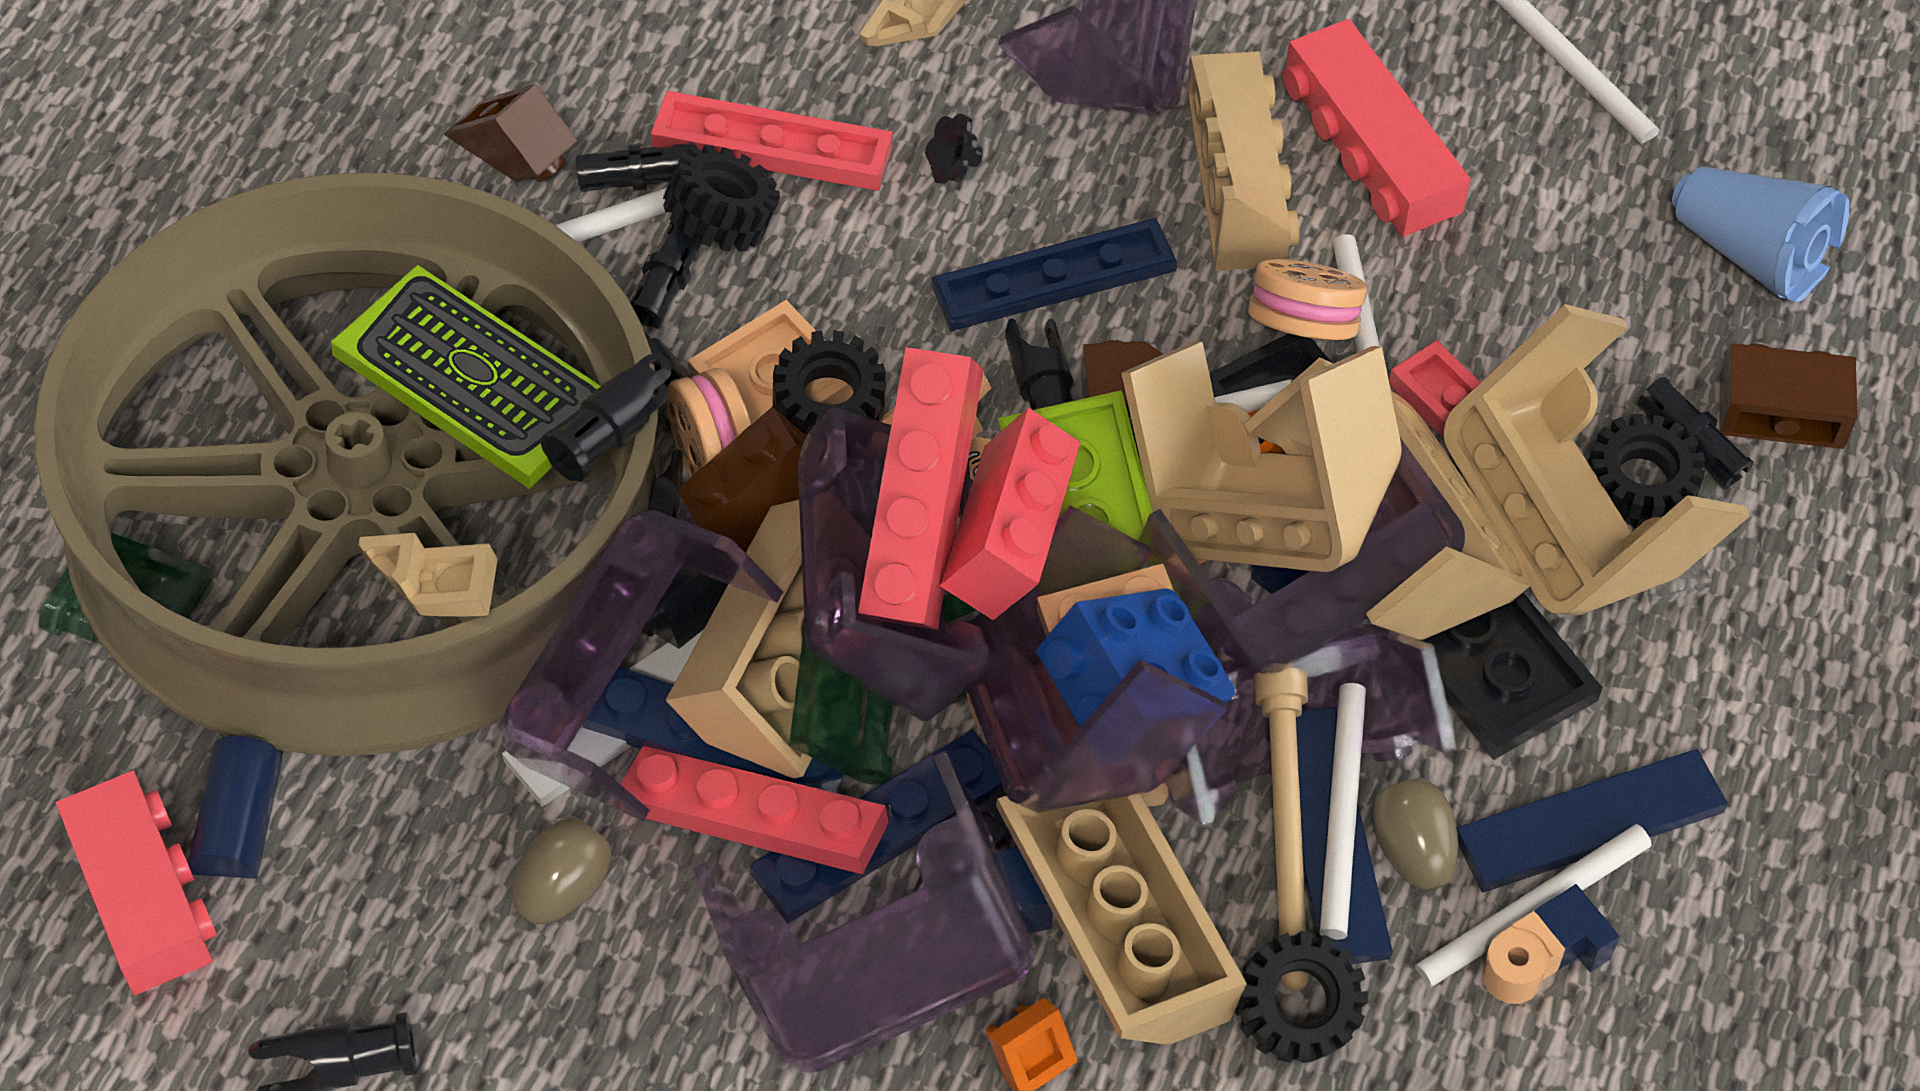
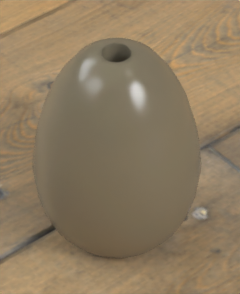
M1424 778L1402 781L1380 791L1373 805L1372 820L1376 839L1390 864L1405 881L1415 888L1424 891L1435 890L1449 883L1456 870L1459 845L1453 810L1444 794L1436 785Z
M575 816L560 818L547 825L532 840L516 872L512 897L515 910L524 919L536 925L551 923L572 913L595 893L606 877L611 863L612 849L610 843L597 831Z

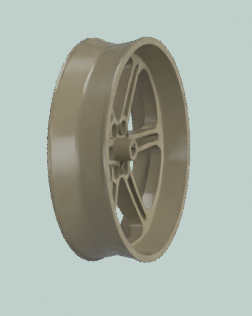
M339 173L310 176L262 186L230 196L197 210L164 228L134 249L101 279L81 302L62 331L48 361L38 394L35 416V459L43 495L55 526L64 539V551L70 580L83 615L100 644L131 679L149 695L179 715L226 736L253 737L271 744L277 750L327 756L375 755L413 750L453 740L491 726L530 706L560 686L588 662L613 634L628 612L627 606L631 604L621 577L634 567L637 551H640L639 543L653 488L657 478L660 476L655 446L658 409L650 415V419L644 426V429L622 448H610L590 465L591 472L583 481L605 478L611 479L614 483L604 512L590 533L561 563L538 582L510 600L503 599L493 589L489 616H436L447 628L431 634L392 643L344 648H308L280 645L314 606L347 561L356 554L363 553L359 547L360 537L416 533L424 548L460 546L435 514L437 510L444 507L461 506L543 492L578 483V481L566 479L552 467L537 483L528 489L443 430H434L436 425L377 386L371 393L362 397H348L341 394L270 306L290 299L327 291L393 287L415 266L419 265L494 315L499 310L504 309L525 318L549 332L569 347L589 378L602 386L605 382L611 380L619 373L630 369L643 357L652 353L642 324L627 296L609 272L581 244L560 228L522 206L494 194L459 183L423 176L393 173ZM245 315L250 317L283 366L304 392L305 397L296 400L239 318ZM209 333H217L230 342L255 385L289 434L287 437L273 442L192 447L125 449L114 447L105 442L107 435L124 408L144 384L171 359ZM651 364L650 368H652L653 370H655L654 364ZM654 391L653 397H656L658 394ZM124 511L207 518L287 519L223 614L213 623L205 626L165 608L141 592L126 571L113 547L110 527L113 519Z

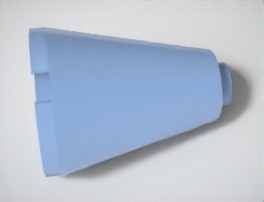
M1699 167L1692 174H1685L1676 185L1672 197V204L1676 207V218L1680 223L1778 297L1786 298L1793 302L1802 301L1827 274L1830 266L1820 262L1829 245L1840 248L1849 219V199L1847 195L1840 193L1841 191L1836 190L1832 186L1709 167Z

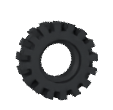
M704 145L702 151L695 146L689 148L687 153L684 152L681 155L665 190L663 207L665 212H672L669 219L675 226L680 224L686 225L683 230L684 234L690 238L696 233L702 236L701 244L711 247L713 241L719 242L720 250L730 251L734 244L738 251H745L749 245L754 248L763 238L779 204L780 191L775 190L777 183L774 178H764L767 170L761 165L754 168L749 165L751 158L743 154L740 159L732 157V150L722 147L720 153H717L713 145Z
M822 330L811 332V344L807 345L802 336L793 340L792 352L784 348L779 355V365H775L773 371V407L815 444L817 440L825 441V452H836V441L843 440L846 450L857 446V433L866 441L873 434L874 424L879 426L885 404L886 371L883 363L878 364L879 354L873 347L863 353L864 340L855 335L850 344L844 343V332L833 330L832 341H824ZM836 378L849 384L853 394L845 402L828 405L810 399L805 393V388L808 383L816 379Z
M1643 413L1632 414L1628 426L1622 417L1613 420L1610 430L1604 426L1598 433L1588 459V463L1596 474L1598 481L1606 490L1624 521L1626 522L1627 518L1636 520L1635 529L1648 519L1663 517L1687 495L1697 497L1705 474V470L1702 469L1705 463L1703 452L1695 453L1698 441L1693 435L1682 440L1680 437L1684 427L1676 422L1670 430L1663 428L1662 424L1665 417L1658 415L1653 416L1651 424H1644ZM1631 459L1649 460L1663 469L1667 482L1658 486L1642 485L1629 479L1620 467Z
M1300 931L1292 936H1289V933L1277 936L1274 940L1262 946L1247 960L1242 967V970H1244L1242 976L1247 984L1235 1009L1236 1016L1242 1015L1245 1025L1241 1027V1030L1246 1038L1252 1035L1259 1043L1255 1047L1265 1055L1272 1052L1278 1055L1277 1060L1290 1063L1293 1060L1307 1063L1327 1057L1345 1046L1353 1038V1032L1361 1027L1365 1015L1361 1014L1363 1006L1368 1004V991H1361L1360 982L1366 978L1361 967L1356 970L1352 967L1349 960L1354 956L1347 948L1339 951L1333 947L1335 939L1326 935L1318 939L1312 937V931ZM1301 971L1314 976L1321 983L1325 991L1326 1005L1323 1014L1316 1022L1296 1024L1286 1019L1280 1013L1275 1002V989L1283 975L1289 972Z

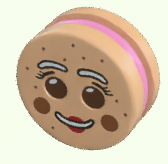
M1270 259L1262 261L1257 265L1254 282L1256 283L1254 294L1250 296L1248 313L1254 320L1281 332L1313 339L1346 340L1358 334L1361 323L1359 315L1368 292V287L1363 280L1339 269L1298 260Z
M721 368L703 371L700 375L691 378L684 377L674 380L667 387L668 397L666 406L670 428L676 448L683 453L682 462L691 478L700 468L705 466L752 424L739 390L731 377Z

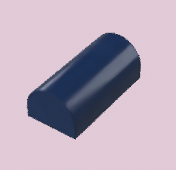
M227 736L215 742L188 858V865L192 875L258 878L282 764L279 751L271 744L247 736Z

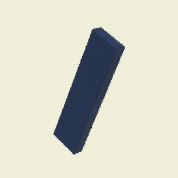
M1152 218L931 277V286L951 332L1175 272L1177 270V260L1157 218Z
M1336 707L1302 711L1300 716L1296 717L1304 888L1315 936L1318 939L1322 937L1319 932L1337 723ZM1358 801L1347 937L1335 940L1333 947L1339 951L1347 948L1354 957L1349 960L1351 965L1388 960L1393 953Z
M1694 749L1457 827L1458 845L1481 892L1484 893L1575 863L1635 824L1640 825L1650 838L1725 812L1728 803L1699 750Z

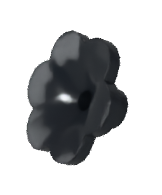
M961 113L956 114L953 118L943 116L936 123L934 137L930 139L925 148V155L929 165H931L930 168L935 183L945 184L949 180L959 182L966 175L968 166L977 167L983 157V149L978 145L976 135L972 133L973 123L970 116Z

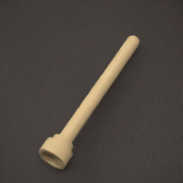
M1276 667L1264 669L1254 674L1255 704L1262 707V716L1269 718L1279 936L1286 933L1292 936L1300 931H1307L1296 717L1302 714V705L1308 702L1307 673L1304 670L1291 667ZM1301 971L1289 972L1281 977L1282 983L1289 990L1298 991L1307 985L1309 974Z

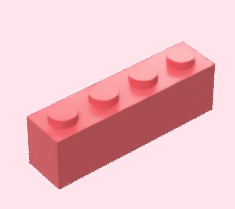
M1350 19L1289 41L1286 68L1282 72L1283 83L1288 95L1295 101L1302 99L1308 107L1316 133L1324 141L1329 139L1333 141L1341 152V161L1346 174L1353 181L1361 180L1369 190L1372 206L1381 221L1385 223L1391 221L1402 237L1463 213L1471 178Z
M905 348L858 610L859 614L873 620L938 630L945 589L940 587V583L954 542L984 372L972 357Z

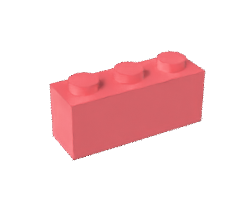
M1028 407L984 446L940 587L985 616L995 620L1039 584L1080 446L1078 440Z
M134 770L56 801L55 803L116 959L133 995L140 994L212 963L213 960L205 941L216 937L217 933L203 899L200 898L193 902H188L182 886L195 880L180 844L177 843L166 848L160 831L172 827V824L158 790L155 789L144 794Z

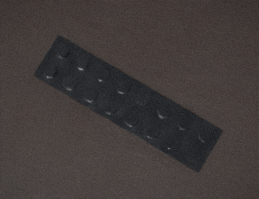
M1288 333L1209 373L1214 397L1284 380L1291 379L1292 382L1319 357L1329 362L1331 361L1312 338ZM1258 437L1259 444L1265 441L1264 439ZM1362 544L1357 556L1352 561L1340 566V569L1370 607L1373 608L1381 601L1380 590L1388 582ZM1524 592L1508 604L1424 640H1417L1409 636L1401 638L1390 630L1493 760L1597 702L1603 689Z

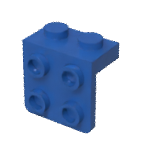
M1159 589L1076 602L1035 650L1099 761L1120 758L1156 718L1224 706L1235 695L1233 684L1225 673L1221 662L1214 655L1191 617L1187 606L1170 589Z

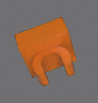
M1045 997L1031 1006L1020 1005L1015 1009L1017 1015L1000 1027L991 1024L986 1028L987 1036L1003 1077L1013 1091H1035L1078 1062L1059 1009Z

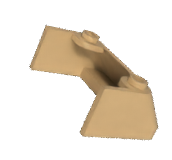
M1566 304L1454 407L1445 423L1444 441L1448 452L1474 495L1528 573L1531 580L1530 588L1539 603L1552 613L1578 616L1675 580L1751 515L1744 505L1687 495L1663 517L1648 519L1631 532L1573 439L1592 421L1598 404L1596 388L1584 368L1628 327L1622 318Z
M1193 341L1121 373L1158 535L1163 545L1171 553L1183 558L1318 572H1330L1352 561L1357 556L1400 462L1402 452L1382 346H1371L1299 379L1314 456L1261 453L1258 437L1250 434L1244 426V423L1251 417L1238 405L1215 402L1202 341Z
M1319 357L1244 423L1248 432L1282 447L1286 454L1314 456L1299 379L1333 363ZM1391 391L1401 441V459L1362 543L1388 584L1380 590L1381 601L1370 609L1366 615L1372 624L1391 630L1401 638L1409 636L1417 640H1424L1512 602L1531 586V580L1424 420L1407 401Z

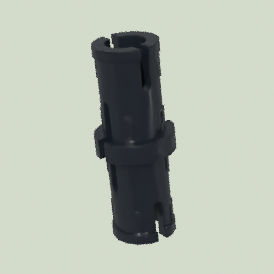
M688 142L673 146L642 148L641 143L629 144L628 150L599 154H577L576 170L580 191L587 192L633 186L634 191L646 190V185L669 182L681 155L684 152L687 153L689 148L695 147L694 142Z
M670 221L658 250L649 254L642 266L644 276L630 301L642 325L650 327L654 320L652 325L659 329L674 295H676L678 289H685L691 277L689 267L701 245L703 237L697 233L692 238L684 234L685 224L675 226Z
M1667 377L1659 378L1646 389L1652 395L1648 397L1646 394H1642L1637 401V406L1645 410L1652 418L1654 415L1665 417L1662 424L1663 428L1670 430L1675 422L1683 426L1684 430L1680 437L1682 440L1693 435L1698 441L1695 453L1703 452L1705 463L1703 468L1720 483L1724 490L1728 489L1743 478L1739 473L1741 470L1745 473L1750 471L1754 461L1750 457H1746L1716 428L1718 420L1710 412L1701 413L1670 383L1671 381Z

